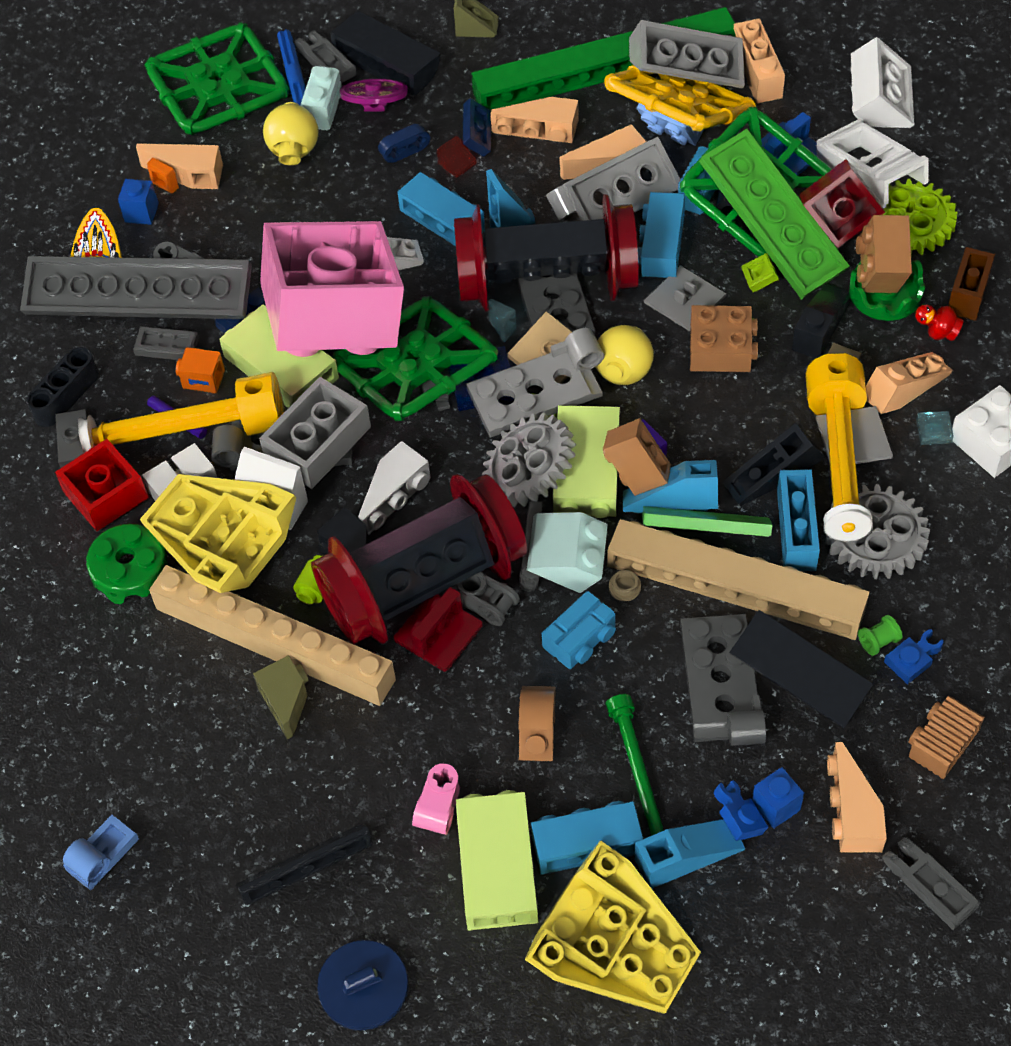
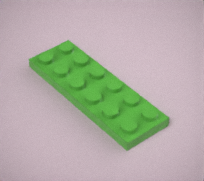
M745 129L701 157L699 162L801 300L850 267L822 228L803 206L802 201L748 129Z

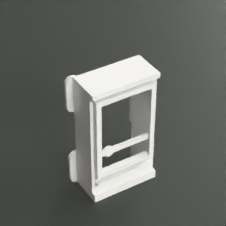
M861 118L816 141L817 157L831 169L847 159L880 201L883 208L889 203L888 184L909 175L922 184L928 183V157L916 155L915 152H911L910 149L863 123ZM862 147L872 154L863 156L858 160L848 154V152ZM875 157L882 159L881 163L873 167L865 164Z

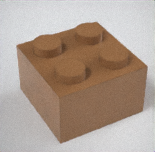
M873 215L867 226L863 227L862 234L857 237L856 253L860 254L861 264L857 268V281L862 282V289L865 293H898L912 274L909 216Z

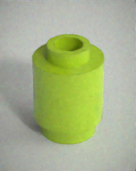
M316 555L312 560L307 561L293 586L297 598L306 604L320 603L323 600L311 568V562L322 557L320 555Z

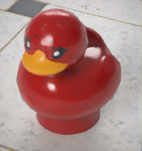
M924 304L919 306L915 312L916 320L922 325H928L929 337L934 340L946 338L954 341L963 325V320L956 317L954 309L950 306H942L935 311L931 305Z

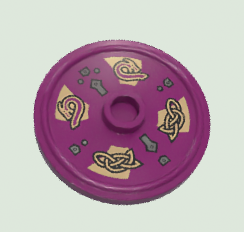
M388 79L360 80L340 88L341 99L350 103L361 104L365 112H385L387 103L398 101L408 94L406 84Z

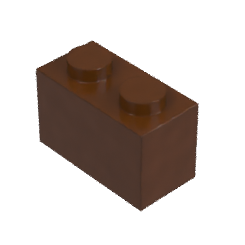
M968 247L965 248L948 305L954 309L956 316L976 321L995 254Z

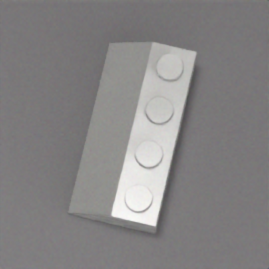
M640 20L629 37L630 62L640 71L737 88L745 86L742 38Z

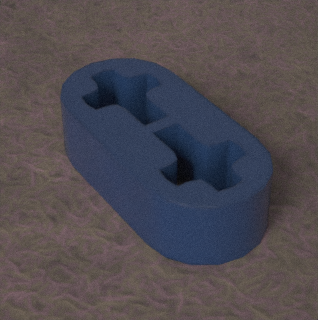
M413 124L383 138L378 145V151L388 163L397 162L423 150L430 142V135L421 124Z

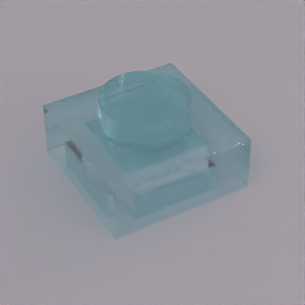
M949 411L922 412L917 414L916 422L921 445L952 443L954 435Z

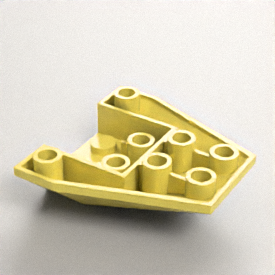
M599 841L571 878L537 932L525 960L554 981L664 1014L667 1012L701 952L633 864L604 842Z

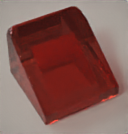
M457 136L437 149L438 164L456 178L477 164V160Z

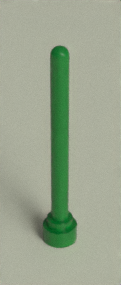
M629 694L616 695L609 698L605 704L609 717L613 718L614 722L619 725L652 836L664 831L631 721L635 711L634 704Z

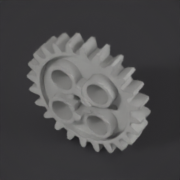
M533 413L529 421L521 417L518 426L512 423L508 433L505 431L500 432L502 436L500 441L494 440L492 442L496 448L486 452L491 459L483 462L487 470L482 475H489L496 481L513 507L518 502L525 507L528 499L537 501L539 494L548 497L547 489L549 487L557 489L556 480L566 478L562 473L563 470L572 468V465L567 460L576 455L571 450L576 446V443L572 440L574 435L554 415L548 417L545 413H542L538 418Z
M879 484L875 485L874 491H869L868 487L863 485L861 493H858L859 504L871 512L873 523L871 534L869 533L866 537L851 542L836 541L826 534L825 544L831 545L830 555L839 554V565L848 561V571L851 572L858 567L861 569V577H864L867 571H872L874 579L878 578L879 572H884L885 576L890 579L892 570L903 575L905 566L913 569L915 561H921L923 553L927 549L930 529L926 528L928 518L921 517L922 507L913 508L914 498L907 501L903 500L904 491L893 495L892 486H889L885 492H882ZM872 549H878L881 552L873 551Z

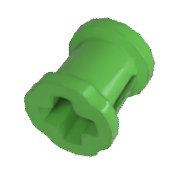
M885 615L880 623L869 629L864 627L858 630L859 641L865 651L871 656L878 654L880 648L891 642L898 643L903 638L899 625L890 615Z

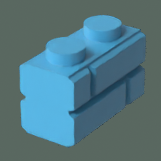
M586 591L542 632V646L568 669H572L578 662L584 664L591 657L593 648L600 641L606 643L614 635L616 630L615 613L607 605L601 603L597 597Z

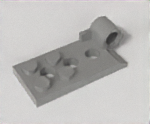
M657 136L564 183L546 194V197L559 221L576 212L581 221L603 219V205H598L594 201L593 194L595 191L607 194L613 205L632 204L635 213L643 209L644 204H649L650 192L674 193L678 191V182L681 179ZM641 168L650 170L652 174L651 181L642 179L640 175ZM621 179L627 182L629 186L628 193H622L618 190V180Z
M580 328L573 331L566 337L565 341L550 346L551 353L467 383V391L490 438L499 435L501 431H510L512 423L518 426L521 417L529 421L533 413L538 418L542 413L550 416L558 413V405L577 406L603 396V392L591 369L603 361L604 353L590 328ZM560 375H566L571 380L568 383L559 384L555 381V378ZM533 385L540 386L543 389L538 394H530L526 391ZM503 396H511L515 399L509 405H503L498 402Z

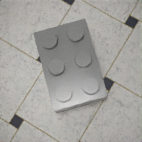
M319 377L259 438L262 451L269 456L300 466L304 485L313 489L371 428L368 407L363 402Z

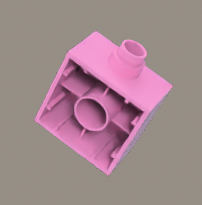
M381 221L264 223L260 284L277 351H287L295 356L307 357L316 354L319 350L346 349L354 354L368 355L377 351L378 348H397L404 286Z

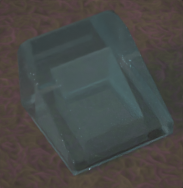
M489 299V321L501 339L506 342L516 330L515 309Z

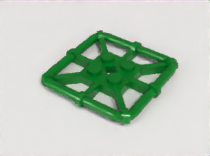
M242 22L199 39L197 37L191 38L189 43L150 57L145 63L148 76L160 94L159 99L163 105L168 107L178 125L188 135L208 130L235 118L240 120L247 113L287 98L290 92L285 78L274 63V57L271 52L264 48L254 31L246 23ZM234 37L224 53L209 58L203 48ZM246 39L257 57L239 64L235 57ZM195 52L200 60L199 63L188 67L166 64ZM266 68L275 85L249 80L247 75ZM161 75L184 79L188 85L176 90L169 89ZM248 92L263 95L243 104H239L235 100L236 97ZM196 96L199 103L191 118L187 119L177 102ZM223 102L228 104L230 109L203 119L208 108Z
M748 107L746 111L738 115L718 139H713L708 144V150L703 154L705 155L736 136L748 123L751 135L793 191L795 188L810 187L832 170L802 145L803 141L799 137L795 139L768 115L757 110V107ZM760 125L788 147L778 159L762 146ZM795 153L822 176H797L784 163ZM700 157L685 174L683 181L680 182V191L684 192L692 203L718 223V228L724 232L726 230L753 254L759 257L767 253L760 243L733 222L738 216L734 208L726 216L697 191L720 190L712 179H697L705 170L699 162Z
M424 296L422 300L411 304L401 311L400 325L417 314H421L417 329L401 339L398 338L397 348H385L377 354L354 355V353L346 349H340L332 355V358L336 360L338 373L355 387L356 392L363 398L367 397L386 415L394 418L395 421H404L405 417L413 415L445 393L448 395L456 390V386L486 368L490 363L495 362L498 357L497 348L473 329L471 323L466 318L458 317L442 303L432 299L431 296ZM433 312L452 326L436 338L428 333ZM464 336L481 350L451 351L447 346ZM468 364L449 377L447 375L443 376L440 373L451 365ZM379 368L382 372L371 379H363L353 369ZM428 380L435 384L434 387L410 401L412 390ZM392 381H395L401 387L397 403H394V405L378 392V390Z

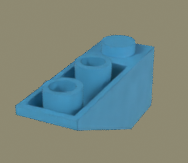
M684 461L670 468L668 484L634 496L630 488L624 490L623 512L642 513L643 506L697 511L718 509L717 461Z
M722 819L667 829L635 842V861L645 881L652 889L744 851L745 846L741 840H735Z

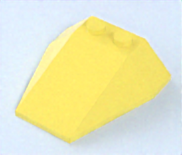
M178 474L141 517L140 521L196 582L219 593L248 588L282 546L287 537L296 497L290 492L267 483Z

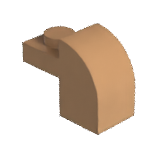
M522 686L519 705V760L553 761L556 687Z

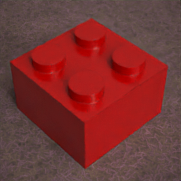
M105 439L55 472L63 493L96 531L107 526L148 498L141 476L108 439Z

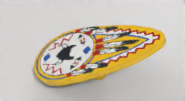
M92 208L82 220L75 236L70 257L122 258L115 229L101 209Z

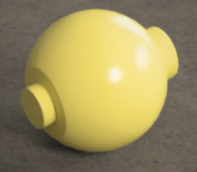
M287 102L276 107L268 114L263 125V136L267 147L279 157L280 163L284 165H297L301 162V158L309 154L316 145L318 125L314 116L306 108L295 102Z
M629 325L614 326L606 330L597 340L604 353V359L596 368L607 381L617 385H630L641 380L649 372L654 357L653 347L649 338L640 328Z

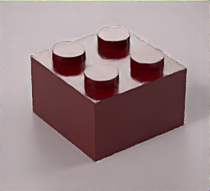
M847 159L799 194L803 206L837 248L863 230V227L867 226L873 215H883L885 213L880 201Z

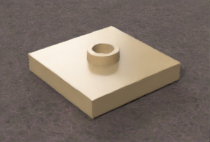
M545 312L507 353V357L516 365L549 354L551 353L550 346L565 341L572 331L548 312ZM560 375L555 378V381L562 384L568 376Z

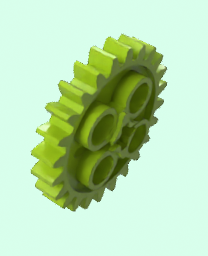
M897 179L895 186L888 184L889 203L883 208L885 211L883 215L909 216L911 254L913 250H917L920 255H923L924 248L933 252L935 244L943 247L945 239H951L952 232H955L958 213L955 211L956 204L950 203L951 196H942V188L934 191L933 183L925 187L919 181L915 185L912 184L911 179H907L906 184H902Z

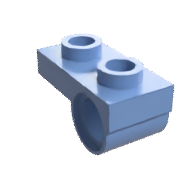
M111 815L88 840L80 838L68 847L63 856V867L91 891L139 838L134 831Z

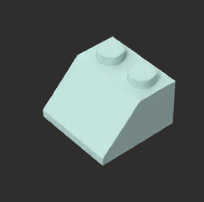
M582 512L535 514L533 516L527 571L578 593L583 592L602 579L608 524Z

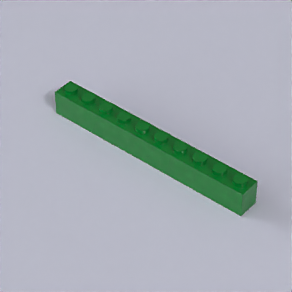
M726 7L662 23L736 37L734 31L735 23ZM633 31L471 72L474 96L479 104L492 111V109L543 99L604 83V79L608 74L627 70L629 66L633 65L629 57V37Z

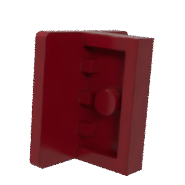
M449 587L443 596L435 595L423 601L394 635V640L397 644L446 672L481 630L483 625L481 620L462 610L461 593Z

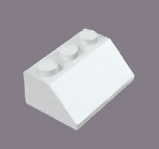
M876 37L851 53L850 70L852 73L853 114L857 119L861 118L870 127L911 128L914 126L911 66Z

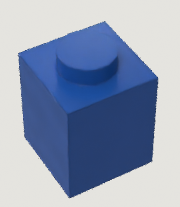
M125 179L118 197L124 221L126 223L152 225L159 204L153 182Z
M781 767L754 786L752 800L761 815L774 829L801 810L804 792Z

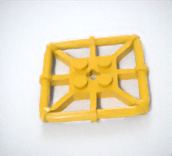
M634 65L629 66L627 70L608 74L604 79V85L608 91L619 93L644 105L645 109L650 112L657 111L690 126L693 131L701 132L703 129L719 124H731L748 107H756L752 98L741 96L720 85L658 74L661 80L649 76L653 73L640 71Z

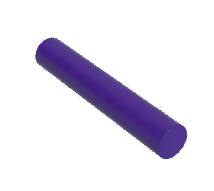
M154 395L147 402V405L157 412L175 409ZM204 427L186 430L199 439H203L207 434V429Z

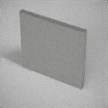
M680 265L677 269V277L669 276L644 300V303L690 331L691 306H716L726 297V293Z
M877 407L851 410L856 464L893 458ZM826 414L817 415L816 421L830 462Z

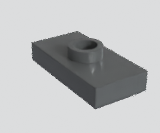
M140 326L133 351L135 356L178 360L183 357L186 347H197L199 336L197 332Z
M86 409L56 414L58 463L60 468L84 453L78 434V419L83 417L84 420H87Z

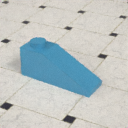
M492 169L487 170L490 228L535 225V217L530 208L526 209L521 199Z

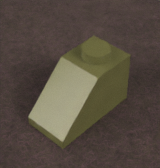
M288 655L253 673L260 694L287 739L293 737L308 696L304 683L309 681L303 667L300 664L295 666Z

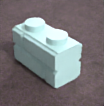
M320 66L312 68L300 105L314 116L319 130H329L331 128L339 103L338 99H340V88L342 86L340 73L336 68Z

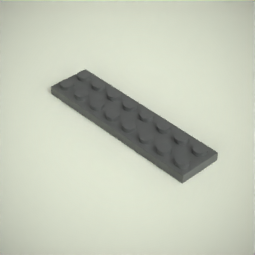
M28 256L20 311L25 315L245 319L252 263L249 260Z

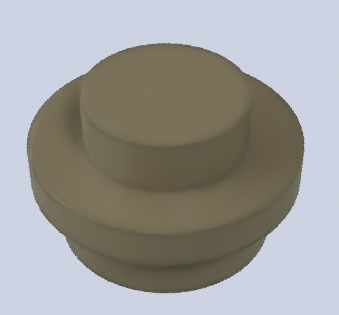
M618 571L609 581L610 594L619 601H631L640 594L641 581L632 571Z

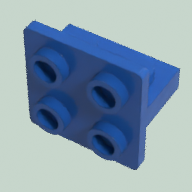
M802 112L795 119L779 124L795 139L799 137L803 141L802 145L817 156V142L809 138L810 116ZM770 132L761 139L762 146L777 159L788 148ZM795 153L784 163L797 176L810 166Z

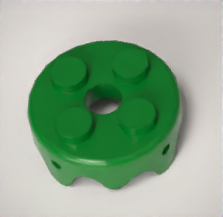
M917 259L911 262L912 274L898 293H865L862 289V282L857 281V266L851 273L849 287L851 301L861 313L877 320L894 321L908 317L920 306L925 291L921 262Z
M122 524L109 528L93 541L86 557L87 570L94 587L115 604L124 603L125 597L130 595L147 597L150 594L149 589L164 567L168 565L166 549L145 526L140 524ZM123 555H134L133 560L129 563L122 564L118 562Z

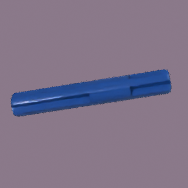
M285 29L278 32V42L293 102L301 105L306 90L291 31Z

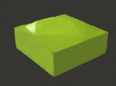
M767 253L741 266L748 286L753 293L779 280L772 260Z

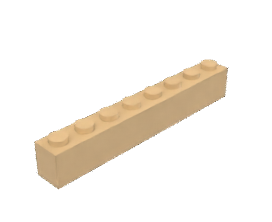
M620 519L607 550V567L617 570H629L637 576L755 611L760 610L768 615L852 640L857 638L869 597V591L862 590L856 585L841 584L831 581L822 575L814 576L800 572L791 566L783 567L769 563L760 557L745 556L729 548L714 547L705 544L701 540H690L674 535L667 530H656L646 527L636 521L629 522Z
M168 565L164 567L149 589L157 610L274 661L289 655L295 666L300 664L307 675L378 706H381L396 681L391 660L234 593H219L196 582L189 574Z

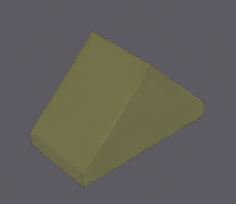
M478 0L454 1L456 36L494 37L497 34L498 15Z

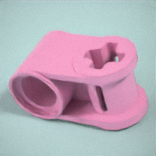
M441 763L430 769L422 794L415 807L412 821L414 827L444 835L448 834L453 820L456 799H458L460 792L458 774L453 766ZM444 781H448V782H449V783H445V784H444V787H438V786H442L443 783H444Z

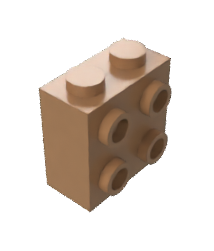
M691 306L690 371L751 372L752 360H757L758 342H752V336H757V318H752V306Z

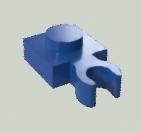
M932 629L925 631L917 644L909 637L885 656L884 663L906 684H909L931 666L933 659L929 655H936L942 649L943 640L934 645L927 642L932 637Z
M732 780L726 788L723 783H720L714 790V796L724 805L719 812L736 841L762 835L768 829V825L753 800H743L739 785Z

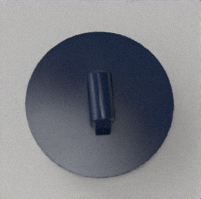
M369 940L351 942L334 951L323 964L318 977V996L326 1014L340 1026L352 1030L374 1029L390 1021L403 1006L408 992L407 972L400 957L388 946Z

